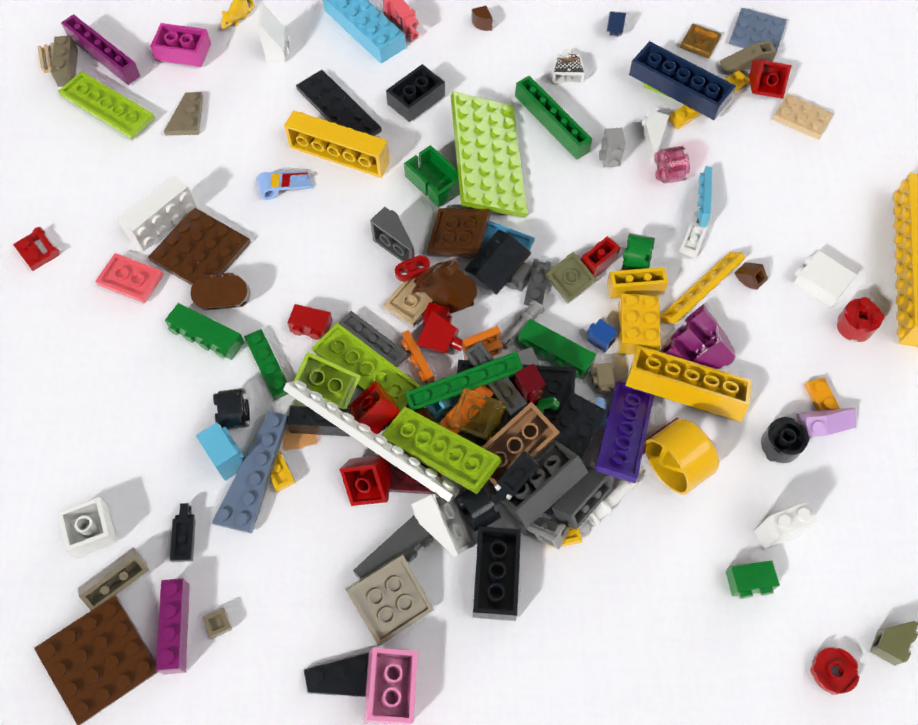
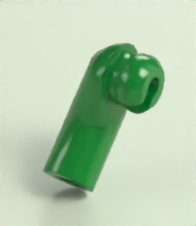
M552 396L540 399L536 404V407L542 414L545 409L557 410L560 406L557 398Z

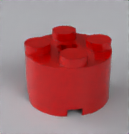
M869 298L854 299L839 314L837 329L844 338L850 341L853 339L858 340L857 342H864L870 339L881 326L884 314Z

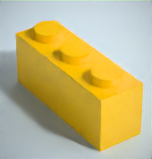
M665 267L610 271L607 280L610 299L620 298L621 294L661 295L665 293L668 285Z

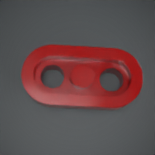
M423 255L408 259L395 267V276L401 282L412 280L430 268V261Z

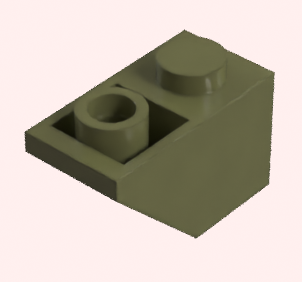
M911 621L877 632L870 652L894 666L907 662L911 655L910 645L918 636V631H916L918 622Z

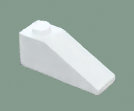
M650 110L648 117L644 116L642 126H644L643 137L649 159L654 164L669 115Z

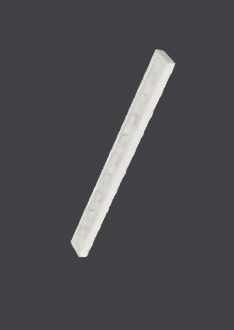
M301 381L286 383L283 389L285 392L448 502L456 498L460 490L455 488L454 483L442 479L436 471L424 467L418 459L406 455L402 448L388 443L384 436L375 434L369 426L357 422L351 414L342 412L336 404L324 400L320 393L311 391L305 383Z

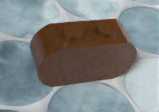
M224 273L222 277L205 275L204 278L197 279L191 287L190 294L194 304L207 311L243 307L248 303L251 292L249 285L241 277L234 275V273Z

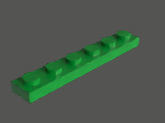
M516 351L405 392L410 409L415 412L516 375L517 371L523 369V365Z

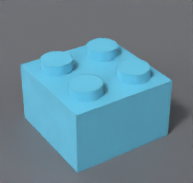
M215 423L196 435L225 481L237 474L245 457L226 427L221 429L219 424Z

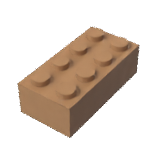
M532 402L482 446V448L499 456L502 460L489 478L495 487L523 451L534 459L561 435Z

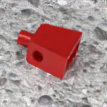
M431 311L416 345L448 355L451 348L461 352L463 340L457 337L459 333L457 327Z

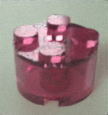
M683 146L663 148L654 154V161L657 163V170L655 172L657 180H661L664 184L687 180L685 176L689 174L690 162L688 154L683 152L685 150Z

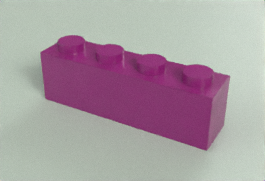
M183 578L161 580L156 671L162 674L186 673L190 584Z

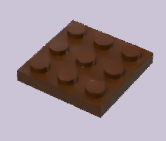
M438 208L427 248L428 256L474 258L483 247L490 218L489 209Z

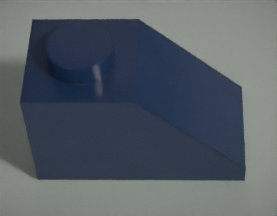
M609 12L606 32H610L609 35L619 36V33H623L626 13Z

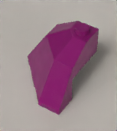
M704 304L685 319L687 324L683 329L678 328L670 338L672 341L663 346L659 351L714 369L730 365L736 357L735 350L727 335Z

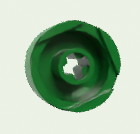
M629 233L628 245L624 249L622 269L649 268L655 238Z

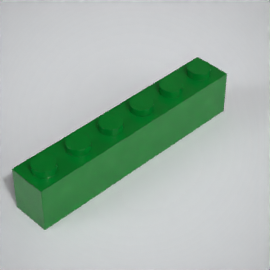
M530 76L516 82L515 97L576 160L590 152L592 138Z

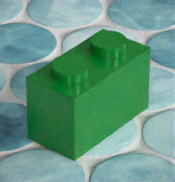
M772 560L731 566L725 571L732 597L740 596V599L753 597L754 593H761V596L770 595L780 586Z

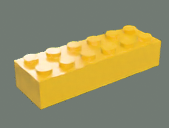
M294 110L284 124L289 147L379 178H382L390 164L388 141L383 138L374 137L367 133H362L352 128Z
M638 345L625 386L741 422L749 407L752 380Z

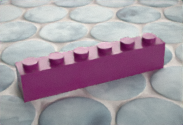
M73 14L61 22L67 36L71 35L73 41L127 85L140 77L138 68L132 59Z

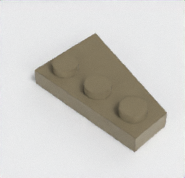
M185 92L164 130L166 136L199 135L203 104L202 92Z

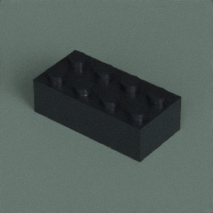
M478 527L473 618L516 621L521 529Z

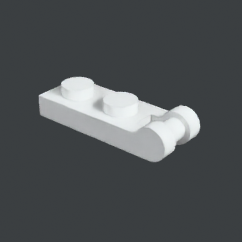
M694 213L679 253L693 258L697 257L711 218H709L707 227H701L698 224L697 213Z

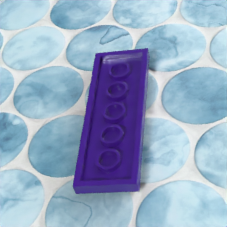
M617 380L595 471L636 484L654 395L625 386V382Z

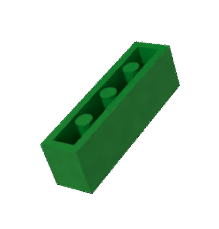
M177 303L165 319L170 332L175 335H182L191 343H198L207 351L209 349L214 351L216 355L223 359L226 357L232 360L245 343L240 333L180 303Z
M532 319L528 320L518 335L517 344L523 350L532 347L538 358L551 362L555 367L576 368L575 378L583 380L592 364H594L595 353Z

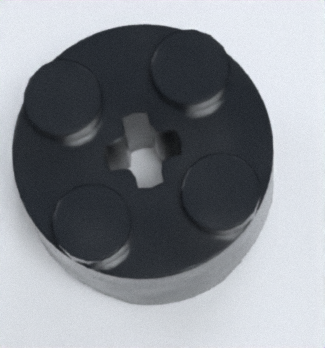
M244 388L218 391L217 394H213L214 405L217 406L218 413H215V422L221 428L226 427L227 430L249 427L246 421H250V408L248 399L243 397V394H247Z
M781 417L773 421L761 437V447L767 459L778 463L794 461L805 450L809 442L806 428L790 417Z
M484 487L481 488L478 494L467 489L456 498L457 505L462 513H468V522L474 532L478 530L479 526L487 527L501 518L499 511L496 512L494 510L495 504Z

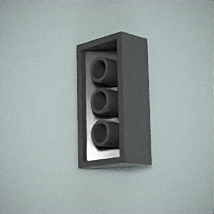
M556 440L534 458L540 465L515 496L511 497L510 500L504 498L501 501L510 513L526 528L589 473L580 457Z

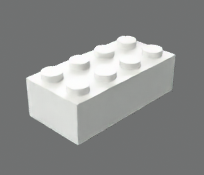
M173 175L118 220L130 241L144 252L162 236H165L174 226L178 225L197 206L189 187Z

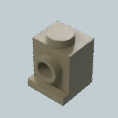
M612 363L592 364L590 376H592V385L596 386L597 393L605 395L612 392L615 386Z

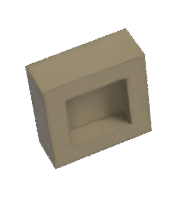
M224 608L203 617L211 639L233 630Z

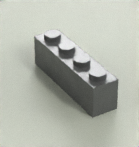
M413 515L361 562L353 572L360 580L399 554H402L406 561L411 562L418 555L417 551L422 547L426 548L432 543L433 536L419 524L418 519Z

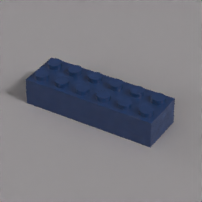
M651 41L632 60L629 75L712 120H715L729 103L736 87L734 84Z

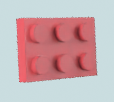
M114 253L95 282L98 286L146 303L164 273L162 270Z

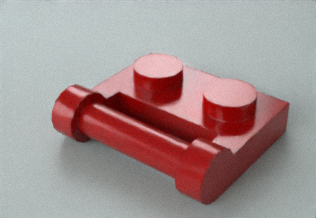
M36 227L31 234L13 244L32 271L58 257L60 254L58 248L53 246L46 237L42 227ZM40 240L47 249V253L43 254L35 244V241Z

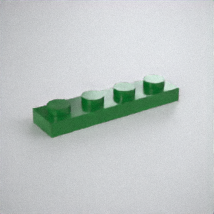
M262 329L244 336L273 399L276 400L287 395L288 393L283 389L288 382Z

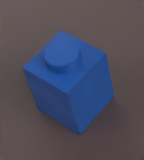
M599 319L596 324L592 323L588 328L587 341L606 353L615 342L619 331Z

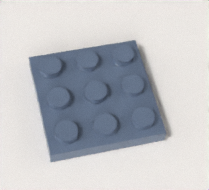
M741 7L729 44L746 48L754 43L771 40L777 53L787 20Z

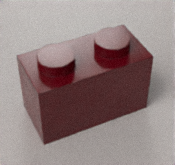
M531 364L516 372L514 384L527 403L539 401L542 398L541 396H543L546 384L535 364Z

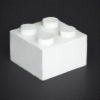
M100 497L58 512L66 551L75 558L117 542L108 505Z

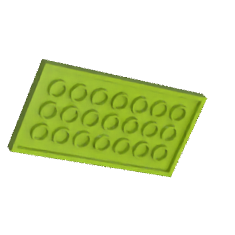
M453 91L450 97L461 206L489 209L492 212L525 218L528 215L514 107Z

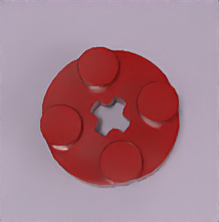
M825 648L813 658L810 672L814 676L816 683L826 692L832 695L848 693L859 682L858 664L854 657L846 650ZM831 666H832V667H835V666H838V667H839V670H838V673L840 674L839 677H838L837 675H833V674L831 673V671H832V670L830 669Z

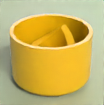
M686 419L675 420L649 438L644 444L646 457L654 472L666 486L681 495L689 493L715 474L719 468L718 453L710 438L696 424Z

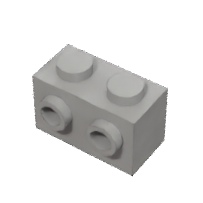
M623 128L605 129L601 141V150H599V159L602 160L603 167L621 165L626 145Z

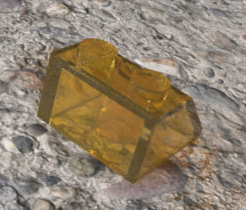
M463 388L449 426L489 441L496 434L506 404Z

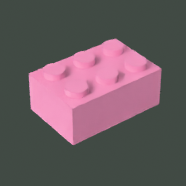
M372 648L369 651L363 723L413 724L418 651Z

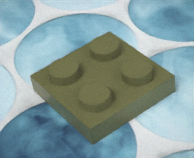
M574 251L544 275L567 303L597 280Z

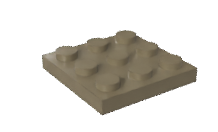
M402 554L397 555L345 589L378 646L434 610Z

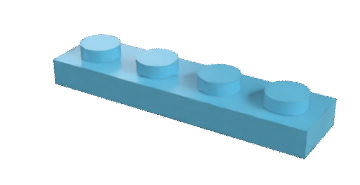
M705 166L704 172L700 173L698 183L701 184L698 188V195L700 196L697 206L700 208H698L697 218L701 227H707L711 215L712 167Z

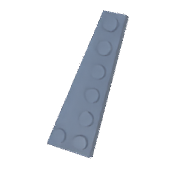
M268 412L212 524L253 533L288 424V415Z

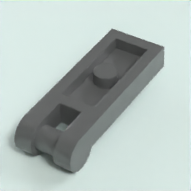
M533 259L524 305L530 306L532 300L543 305L548 281L544 275L550 271L551 262L546 261L545 263L539 262V259ZM537 268L543 269L544 273L537 272Z

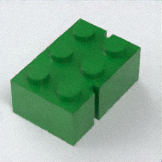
M431 145L419 152V163L417 155L404 163L405 177L425 196L428 195V198L438 208L460 193L458 170Z

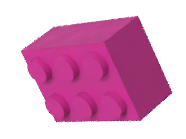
M160 23L150 47L156 61L202 67L211 46V41L207 29Z

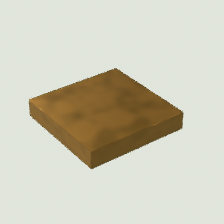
M692 23L680 48L710 58L722 34Z

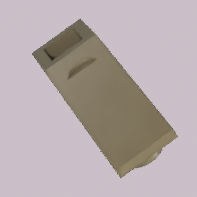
M771 40L758 42L720 60V64L725 74L734 73L738 70L746 71L751 69L753 59L773 62L776 50Z

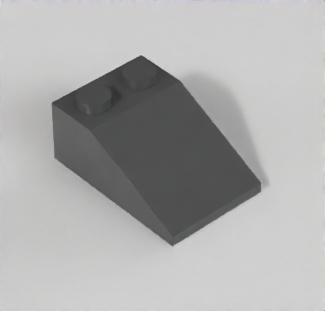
M386 207L382 208L370 220L373 241L402 262L415 257L414 246L397 213Z

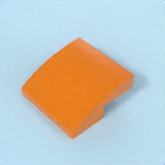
M495 326L462 341L463 355L466 350L479 341L492 357L500 354L503 345L499 340L501 335L499 327Z

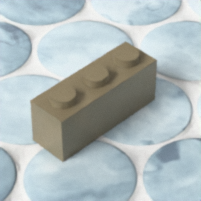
M71 35L54 37L51 74L58 87H63L76 76L78 49Z
M133 547L78 587V595L92 611L149 571L147 563Z

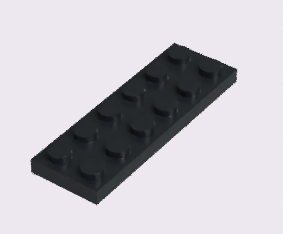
M323 70L318 71L296 85V89L329 122H334L371 136H376L382 132V127Z
M571 391L553 424L561 434L555 440L573 451L581 459L607 410ZM553 505L543 514L550 517L553 512Z

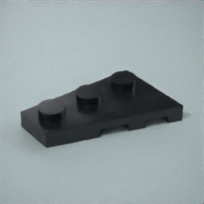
M369 653L305 669L304 675L308 693L365 697Z

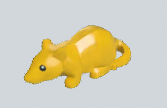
M233 0L227 12L222 11L221 29H226L233 22L234 26H238L239 19H245L248 13L254 9V1Z

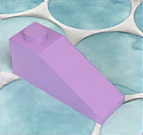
M856 408L796 413L797 423L802 424L806 428L809 437L825 436L856 428Z

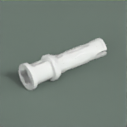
M623 480L601 501L588 516L587 520L597 527L600 524L599 521L605 515L612 513V507L638 485L637 481L635 484Z

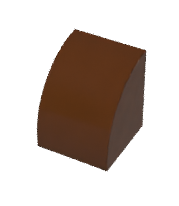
M487 6L471 9L472 24L477 29L491 31L493 18Z
M745 262L735 272L736 277L742 284L758 290L768 280L763 264Z

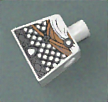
M568 48L564 49L562 53H558L556 56L552 84L583 85L585 71L580 54L572 53V50Z

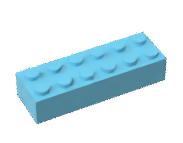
M323 0L324 11L381 64L406 49L405 34L368 0Z

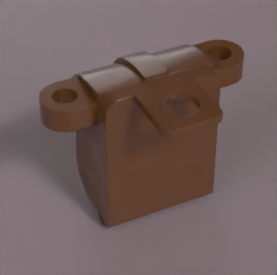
M453 258L437 263L419 274L414 280L416 286L412 293L423 290L436 304L450 308V314L474 305V299L477 296V286L459 269L460 263Z

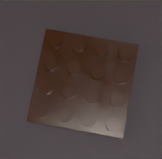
M194 208L156 247L148 258L151 262L192 286L197 279L204 278L205 275L221 277L248 247L251 241L248 237L201 210Z
M116 595L34 647L77 725H82L159 673L156 671V660Z

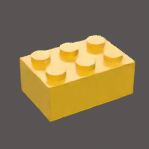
M621 294L618 303V354L635 355L638 345L656 351L659 350L661 346L659 296Z

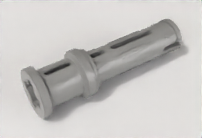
M532 300L530 306L520 313V318L500 339L501 343H503L502 348L508 349L529 319L535 320L539 314H543L544 308L539 302Z

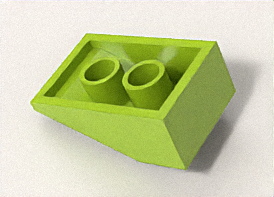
M307 351L294 381L305 383L308 389L320 393L324 400L336 404L338 409H346L361 376Z

